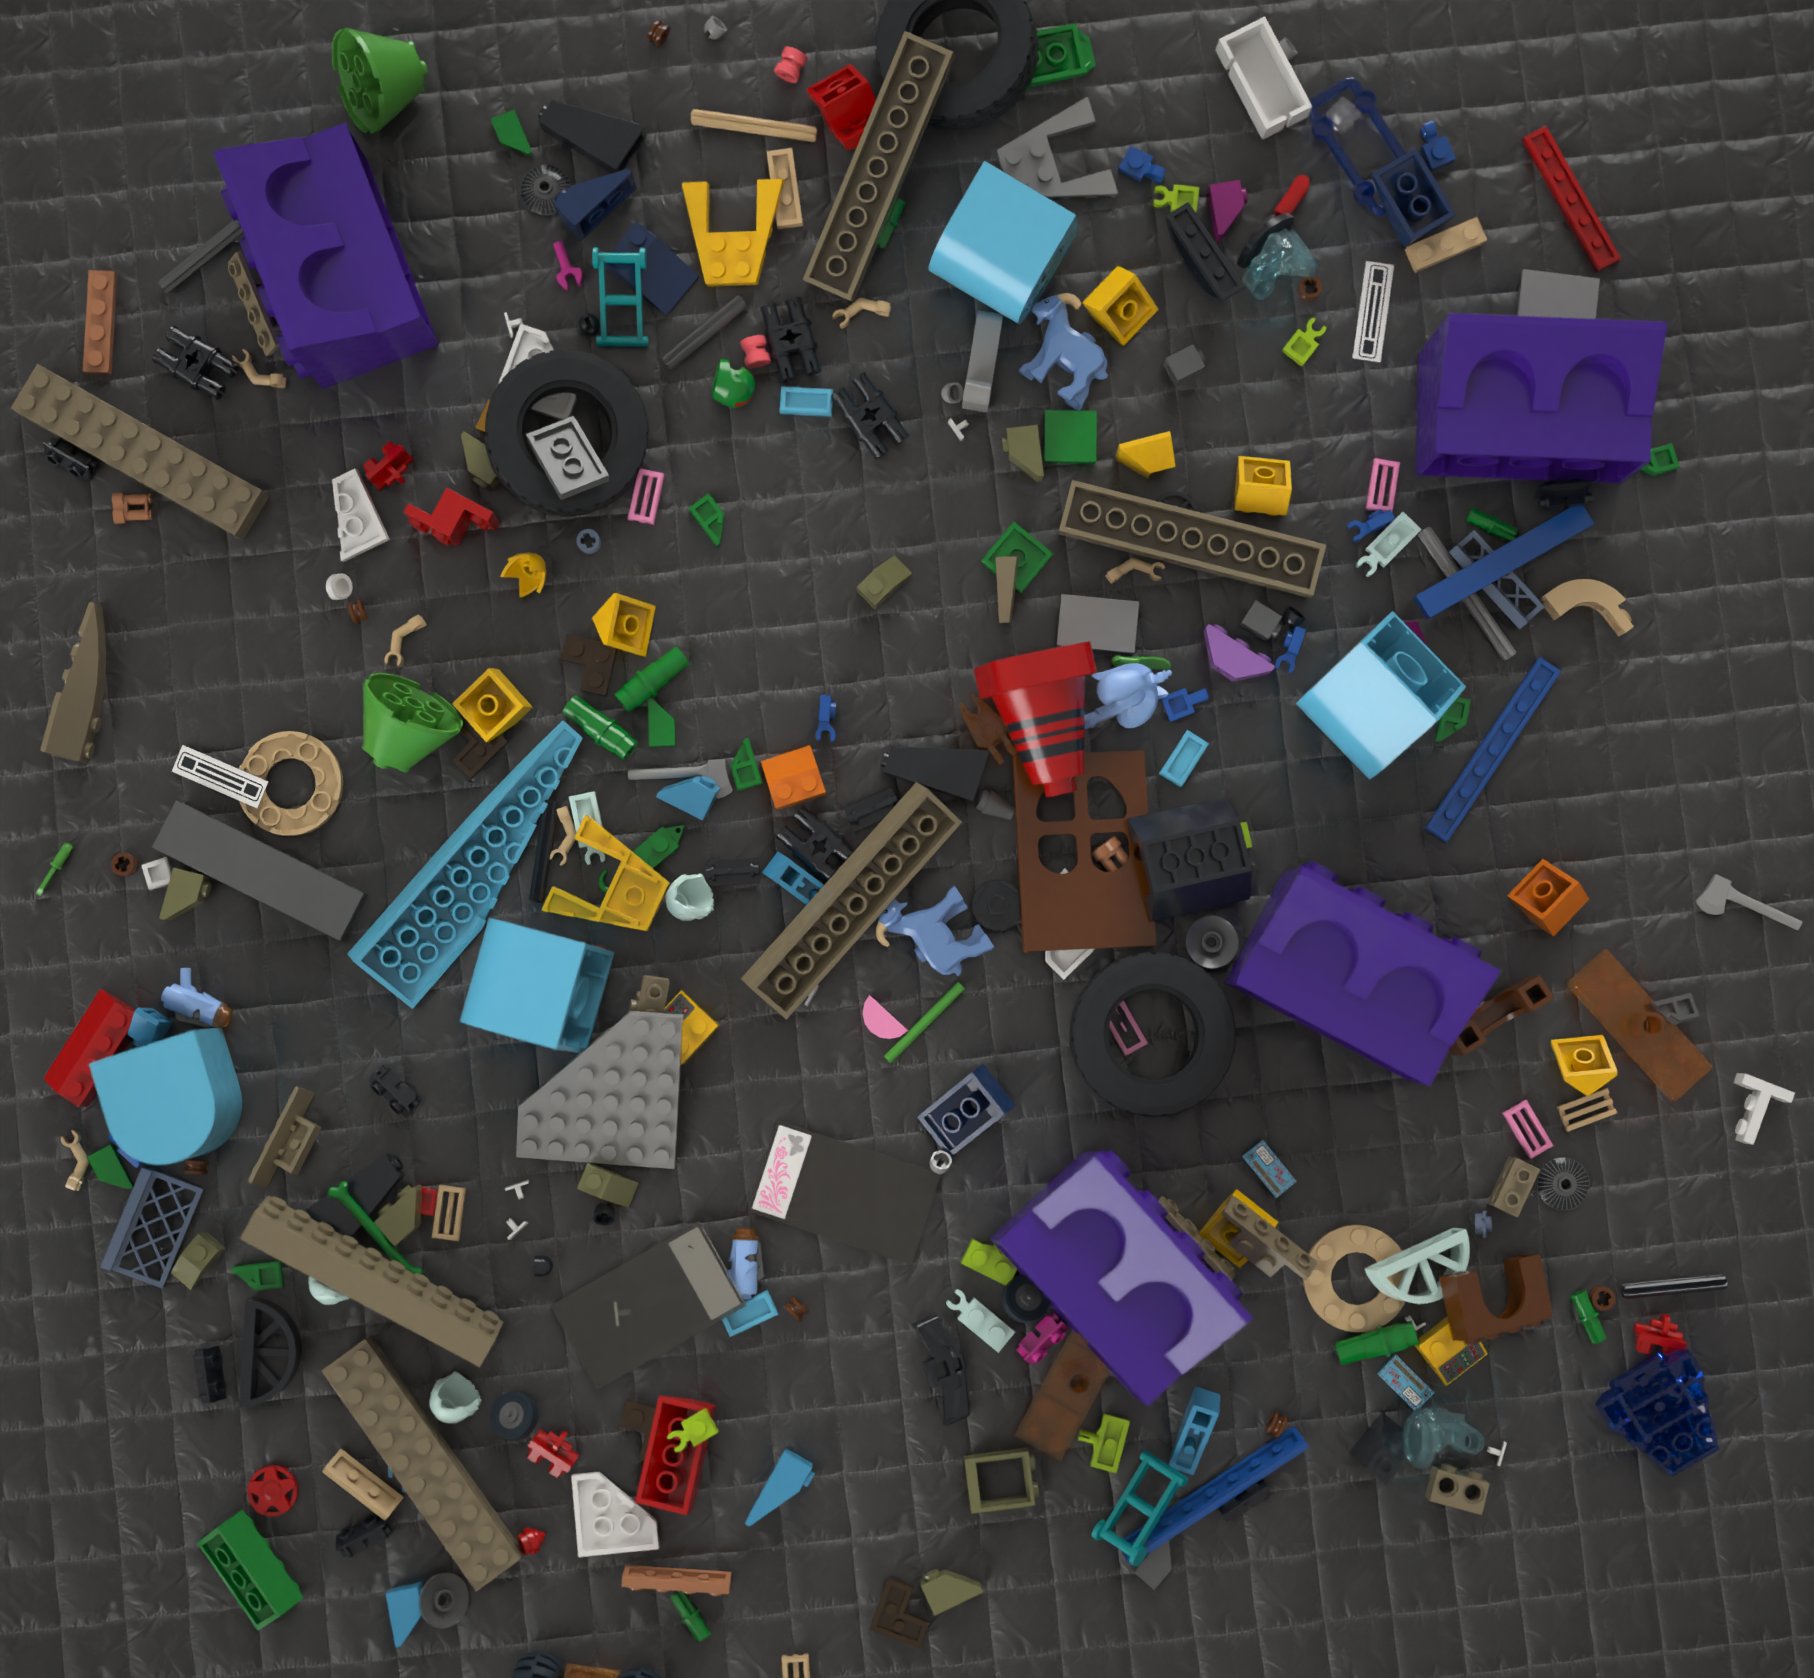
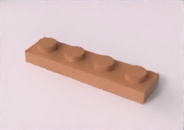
M89 270L83 358V372L85 374L112 375L117 273L115 271Z
M625 1565L622 1575V1587H628L631 1590L655 1589L659 1592L674 1590L682 1591L686 1594L703 1592L713 1596L729 1594L732 1572Z

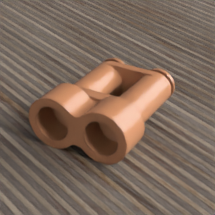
M124 492L112 493L114 524H125L126 521L152 520V510L149 509V504L152 503L151 494L125 495ZM145 504V509L143 510L129 509V505Z
M1116 835L1091 852L1096 862L1100 861L1107 872L1118 869L1110 859L1112 855H1115L1122 866L1128 859V855L1120 846L1121 841Z

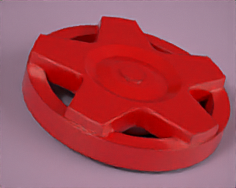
M269 1465L258 1470L250 1479L247 1488L249 1502L255 1511L261 1515L271 1517L282 1515L290 1510L297 1500L299 1491L298 1483L293 1473L279 1465ZM278 1471L285 1474L288 1478L280 1479ZM265 1472L264 1480H256L261 1473ZM293 1489V1495L289 1502L287 1493ZM254 1494L259 1497L258 1503L255 1500ZM275 1506L279 1511H269V1509Z

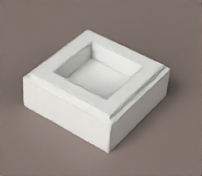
M169 857L141 865L149 890L169 884L172 873Z

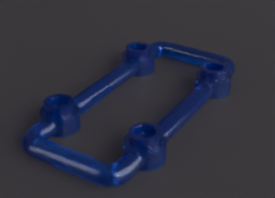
M1346 77L1309 100L1312 105L1309 113V118L1313 122L1311 131L1316 138L1324 139L1354 185V199L1360 203H1365L1373 214L1384 215L1386 211L1383 204L1379 205L1373 197L1375 193L1373 183L1369 180H1362L1332 134V120L1327 116H1321L1316 107L1350 87L1356 96L1354 101L1356 109L1368 114L1396 159L1406 153L1375 107L1377 100L1375 93L1369 89H1364L1356 78Z

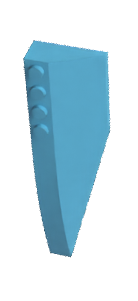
M561 721L469 815L347 953L352 961L413 1009L482 930L489 911L493 909L498 900L499 892L503 885H506L510 877L509 873L514 864L518 862L534 832L538 818L541 813H544L548 805L545 800H548L553 790H556L564 769L568 767L583 738L566 722Z

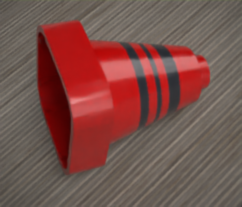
M1082 642L1013 656L974 668L980 700L993 699L1032 785L1043 783L1046 797L1077 791L1074 776L1084 774L1085 677L1097 673L1091 642Z

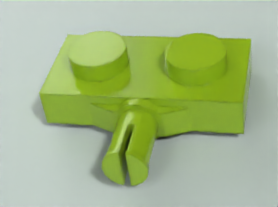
M971 1239L960 1262L1003 1285H1007L1017 1271V1268L995 1244H982L974 1239Z
M1103 1413L1101 1425L1096 1434L1080 1429L1078 1440L1093 1444L1091 1467L1117 1473L1130 1424L1129 1419Z

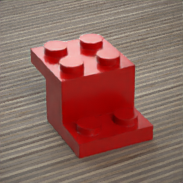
M849 64L806 89L809 97L819 107L830 133L847 151L857 148L876 102L869 82Z
M448 488L445 489L432 515L409 503L404 510V514L409 518L408 522L413 525V528L424 534L430 531L431 535L436 537V540L447 546H450L451 543L459 546L472 521L474 525L485 531L488 528L496 531L501 523L492 511Z

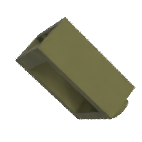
M1027 1447L964 1456L971 1514L1035 1506L1034 1498L1039 1497L1037 1481H1032L1031 1471L1036 1470L1034 1454H1028ZM1022 1457L1026 1495L980 1501L976 1463Z

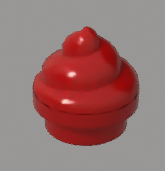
M523 1529L522 1533L517 1535V1541L523 1554L527 1555L530 1553L534 1555L539 1552L546 1534L536 1529Z

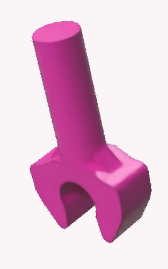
M563 241L554 243L553 245L562 268L561 272L556 275L559 285L568 291L569 287L566 279L572 275L580 287L583 281L581 268L571 266Z

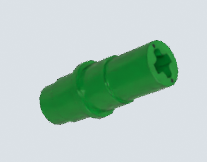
M675 646L641 672L639 670L635 672L636 676L622 686L623 688L617 691L614 696L629 713L651 696L656 697L658 695L657 692L667 685L673 677L689 666L690 663Z
M577 695L572 697L564 707L563 714L592 737L596 745H602L622 760H627L637 748L638 742L627 731L617 725V721L614 718L609 719Z
M1413 1322L1396 1323L1386 1327L1379 1325L1377 1326L1378 1329L1335 1342L1341 1365L1383 1355L1389 1357L1390 1353L1408 1349L1410 1346L1419 1344Z

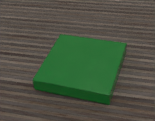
M1045 410L1044 463L1096 464L1097 411Z
M1013 522L983 557L981 563L996 574V557L1019 556L1015 591L1021 595L1054 554L1016 522Z

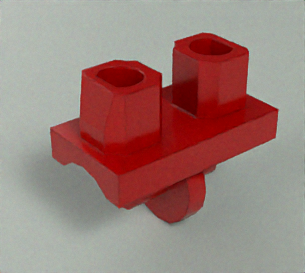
M389 441L382 448V452L386 456L380 462L372 458L363 464L366 471L365 476L379 491L387 484L390 486L396 480L401 484L406 482L401 475L408 470L407 466L414 459L400 444L396 445Z
M1661 1314L1659 1320L1650 1319L1649 1325L1635 1322L1633 1327L1636 1334L1635 1348L1640 1353L1650 1354L1653 1344L1661 1345L1659 1353L1662 1357L1675 1360L1679 1350H1686L1687 1342L1683 1341L1682 1332L1677 1331L1678 1325L1670 1323V1316L1668 1314Z
M539 1429L528 1444L530 1449L527 1458L538 1464L543 1457L552 1462L548 1471L556 1478H559L564 1472L568 1473L579 1455L572 1451V1445L564 1440L568 1435L566 1431L557 1436L552 1431L547 1434Z

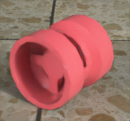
M785 47L781 54L782 60L777 63L774 72L783 80L797 83L800 77L799 71L801 67L805 66L808 57L793 47Z
M755 335L740 341L742 351L746 354L744 359L746 368H759L771 362L770 355L765 349L767 342L764 335Z

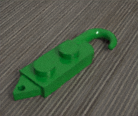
M681 825L670 828L662 826L633 852L655 869L680 848L678 844L685 826ZM678 828L681 829L680 833L676 832ZM603 870L598 878V887L604 895H606L609 889L604 881L608 873L607 870Z

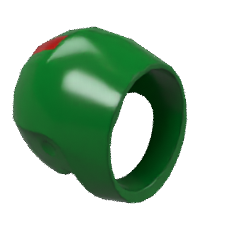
M719 359L711 397L730 408L744 406L754 395L755 382L753 376L746 368L741 367L740 370H734L730 367L728 359Z

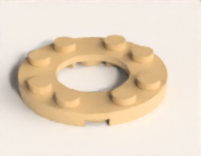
M285 731L271 734L250 748L249 753L239 767L240 770L266 780L268 772L276 763L284 759L295 758L304 761L311 767L316 781V788L311 799L297 809L286 810L277 807L270 801L266 789L258 808L239 801L242 809L252 822L262 829L277 835L299 836L318 829L331 818L342 797L343 775L336 756L328 746L308 734Z
M1365 1225L1341 1226L1320 1237L1308 1253L1317 1261V1264L1307 1280L1303 1279L1304 1291L1314 1311L1332 1326L1350 1332H1367L1377 1329L1379 1325L1383 1326L1390 1322L1402 1309L1405 1301L1390 1298L1379 1291L1377 1296L1367 1303L1359 1305L1346 1303L1334 1292L1331 1275L1336 1262L1346 1254L1354 1252L1366 1253L1374 1258L1376 1262H1379L1401 1252L1402 1250L1398 1244L1382 1231ZM1405 1269L1387 1277L1397 1289Z

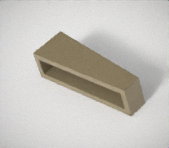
M1019 556L996 557L999 623H1009L1012 621Z

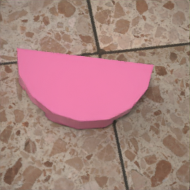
M870 995L868 996L863 1007V1018L865 1025L873 1034L880 1038L892 1039L900 1037L908 1031Z

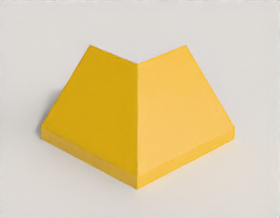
M1170 431L1119 444L1115 454L1116 461L1147 479L1151 473L1175 467Z
M613 593L592 617V620L604 645L646 657L656 606Z
M1603 1035L1551 1040V1046L1564 1081L1586 1096H1590L1617 1076L1618 1071Z

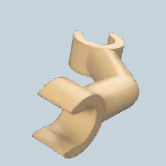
M859 298L845 310H836L832 317L833 320L841 315L846 317L845 321L840 324V329H843L849 325L850 318L862 309L888 317L891 307L890 303L885 301Z
M243 349V352L246 355V359L243 362H239L233 355V361L240 364V367L243 368L251 383L255 385H269L276 388L286 387V377H283V374H258L252 365L251 354Z
M1130 558L1107 572L1105 576L1112 584L1132 569L1147 573L1152 580L1160 581L1162 577L1155 575L1153 569L1159 568L1164 570L1166 567L1159 562L1150 564L1136 558Z
M414 616L408 623L393 631L390 652L386 654L384 659L386 665H390V659L395 655L398 657L397 666L401 667L403 665L404 658L400 654L402 638L427 625L422 616Z
M567 806L556 810L565 829L566 837L559 848L553 850L550 854V860L554 858L556 853L563 855L560 866L567 862V853L576 840L574 839L576 829Z
M71 1130L75 1137L74 1141L69 1143L66 1137L61 1136V1142L64 1146L70 1147L78 1162L65 1187L79 1191L83 1184V1176L88 1167L89 1160L80 1144V1133L76 1130Z

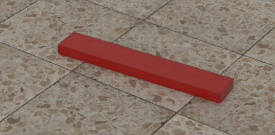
M1547 126L1525 136L1522 142L1596 273L1620 261L1621 257Z

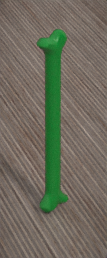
M347 1181L341 1182L338 1187L329 1188L328 1196L341 1201L392 1260L403 1264L405 1269L413 1274H423L421 1268L410 1265L348 1194Z

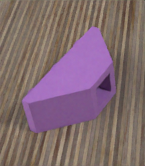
M1208 624L1203 631L1211 668L1232 682L1267 675L1274 669L1275 666L1271 664L1272 660L1268 656L1260 652L1255 654L1249 650L1250 646L1241 639L1236 638V640H1233L1227 636L1228 632L1217 624L1211 626Z

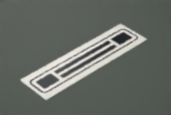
M1366 261L1353 359L1381 362L1394 265Z
M182 745L172 772L255 808H258L268 784L266 780Z

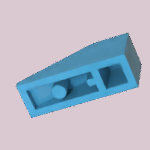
M778 851L762 872L806 905L824 886Z
M1195 1386L1168 1465L1176 1470L1194 1475L1219 1415L1220 1394Z
M785 1448L746 1518L745 1524L751 1526L797 1494L802 1485L808 1487L815 1474L811 1471L813 1463Z

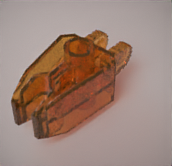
M970 695L971 700L979 711L977 714H971L962 702L959 703L965 724L978 750L990 751V754L1000 765L1004 760L1000 752L995 749L997 744L1003 742L1006 750L1012 756L1017 751L1008 739V731L1002 718L983 700H980L975 695Z

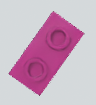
M1054 1312L1051 1315L1047 1314L1035 1327L1041 1333L1039 1337L1031 1331L1018 1343L1017 1352L1022 1357L1027 1354L1024 1360L1031 1365L1034 1362L1038 1363L1043 1360L1047 1355L1046 1350L1053 1343H1059L1066 1336L1065 1331L1069 1327L1062 1321L1058 1324L1061 1319Z

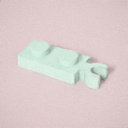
M1402 512L1365 549L1370 556L1360 558L1356 563V567H1360L1362 563H1368L1370 571L1366 573V576L1370 577L1376 571L1377 563L1384 568L1422 529Z
M595 791L569 797L576 833L585 815H589L603 827ZM578 841L580 849L586 847L588 849L585 854V861L588 865H592L591 856L595 853L600 855L602 863L606 861L605 853Z
M956 1289L955 1293L960 1296V1302L953 1304L947 1300V1306L952 1310H960L961 1314L957 1319L999 1353L1015 1331L975 1297L968 1303L965 1294L961 1290Z

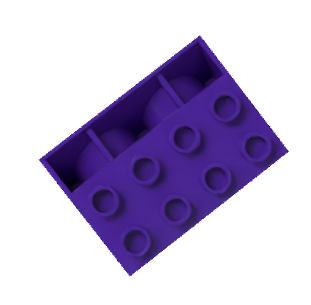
M346 123L305 138L296 137L223 148L213 152L227 187L221 190L224 203L231 218L234 221H239L245 237L239 239L243 253L252 269L257 268L264 284L258 287L259 295L270 317L275 316L282 334L276 336L278 345L289 366L294 365L301 379L311 375L325 389L439 345L367 157Z
M1449 313L1418 354L1415 475L1567 482L1573 479H1581L1582 481L1591 480L1592 483L1622 484L1651 461V416L1654 412L1667 322Z
M1309 861L1308 864L1302 863L1298 868L1282 872L1224 983L1413 1083L1430 1086L1451 1045L1454 1044L1501 970L1480 960L1482 951L1473 945L1455 937L1449 940L1431 934L1434 926L1422 918L1408 912L1401 915L1399 913L1393 914L1383 909L1386 900L1359 886L1355 890L1351 888L1347 890L1336 884L1335 881L1338 875L1317 863Z
M1104 1150L1081 1152L989 1239L1022 1275L1028 1276V1280L1035 1282L1032 1284L1041 1292H1044L1043 1296L1046 1299L1049 1297L1050 1306L1134 1398L1149 1406L1179 1376L1187 1372L1245 1326L1252 1317L1237 1301L1243 1295L1238 1287L1222 1271L1216 1273L1213 1269L1208 1270L1200 1261L1206 1254L1197 1242L1184 1230L1180 1233L1176 1229L1172 1230L1163 1219L1169 1213L1149 1191H1136L1126 1180L1132 1173L1111 1150L1107 1152Z

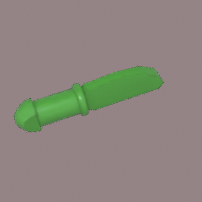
M1117 655L1111 660L1115 667L1138 663L1147 666L1149 669L1169 670L1171 668L1170 662L1161 657H1124Z
M64 843L54 860L50 862L52 867L36 891L37 895L42 896L57 870H62L63 864L73 849L72 844Z

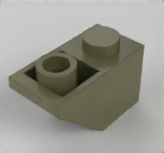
M420 1184L412 1188L409 1185L397 1195L399 1200L395 1204L391 1205L388 1203L377 1213L380 1217L374 1224L394 1247L402 1243L421 1226L420 1209H422L423 1193H421L422 1188Z

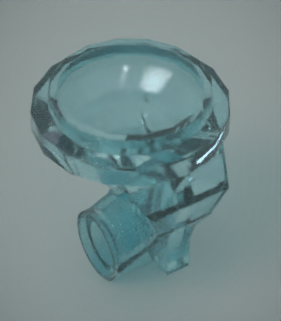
M1284 228L1278 233L1269 235L1262 252L1251 260V264L1243 274L1242 281L1256 299L1261 300L1272 294L1278 275L1303 276L1312 279L1317 275L1316 269L1318 264L1293 229L1288 231Z
M1427 1406L1415 1409L1407 1418L1404 1426L1405 1455L1411 1464L1419 1469L1429 1467L1437 1454L1448 1444L1457 1452L1466 1454H1478L1484 1447V1437L1478 1430L1465 1423V1414L1450 1413L1441 1407ZM1467 1435L1470 1438V1444L1468 1447H1466L1465 1445V1438L1467 1437Z

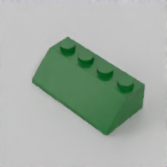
M243 1510L197 1542L257 1630L280 1617L304 1598L300 1593L297 1583L292 1581L286 1573L283 1563L270 1550L268 1541L261 1537L254 1527L252 1518L246 1515Z

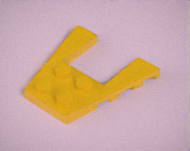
M783 179L757 180L756 231L709 233V183H682L702 272L707 286L758 285L767 253L768 239L771 237L774 216L778 211L780 203V193L782 188H784L785 182Z
M585 815L574 839L620 860L621 863L600 908L552 886L542 911L649 931L670 882L593 818Z

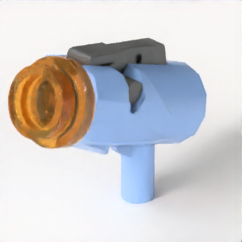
M180 968V985L174 983L171 987L167 986L161 996L164 1008L174 1011L178 1021L204 1027L225 1028L233 1014V1009L228 1007L227 1003L220 1002L205 992L203 994L197 992V989L191 985V968Z
M735 1228L728 1261L731 1262V1269L728 1270L726 1277L739 1299H751V1294H757V1281L764 1277L761 1243L758 1242L756 1229Z

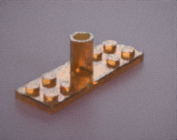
M1603 949L1566 983L1568 988L1671 1102H1676L1713 1068L1676 1025L1665 1020L1659 1013L1648 1009L1647 1004L1654 1001L1607 949ZM1644 1020H1645L1646 1023H1647V1028H1646V1030H1644V1028H1643V1022H1644Z
M1072 1329L1014 1433L1016 1437L1060 1462L1110 1373L1108 1368L1088 1348L1087 1344L1090 1342L1085 1337L1081 1338L1080 1331L1076 1334ZM1082 1374L1085 1379L1081 1385H1070V1380L1074 1375Z

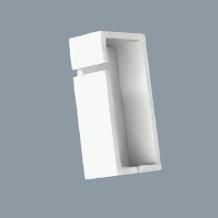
M1266 17L1219 39L1215 51L1225 70L1230 69L1228 76L1262 140L1283 130L1285 124L1289 127L1309 116L1312 105Z

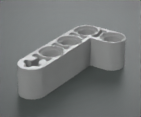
M980 310L977 312L962 409L988 412L1002 327V314Z

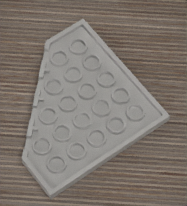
M629 1011L619 1022L598 1037L587 1049L579 1053L562 1070L541 1085L536 1092L521 1102L518 1106L516 1157L674 1169L676 1163L683 1015Z

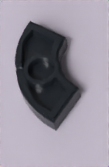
M1284 213L1264 224L1265 228L1260 230L1255 237L1252 236L1248 240L1239 256L1237 265L1241 268L1261 266L1272 248L1288 240L1295 217L1290 213Z

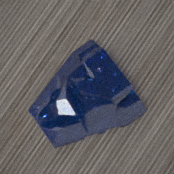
M1688 1349L1677 1350L1669 1355L1663 1352L1656 1353L1612 1379L1609 1383L1611 1389L1602 1393L1595 1403L1608 1426L1613 1431L1620 1433L1631 1445L1642 1450L1649 1459L1672 1477L1719 1450L1714 1421L1710 1416L1708 1406L1710 1404L1709 1397L1705 1392L1703 1382L1705 1381L1704 1374Z

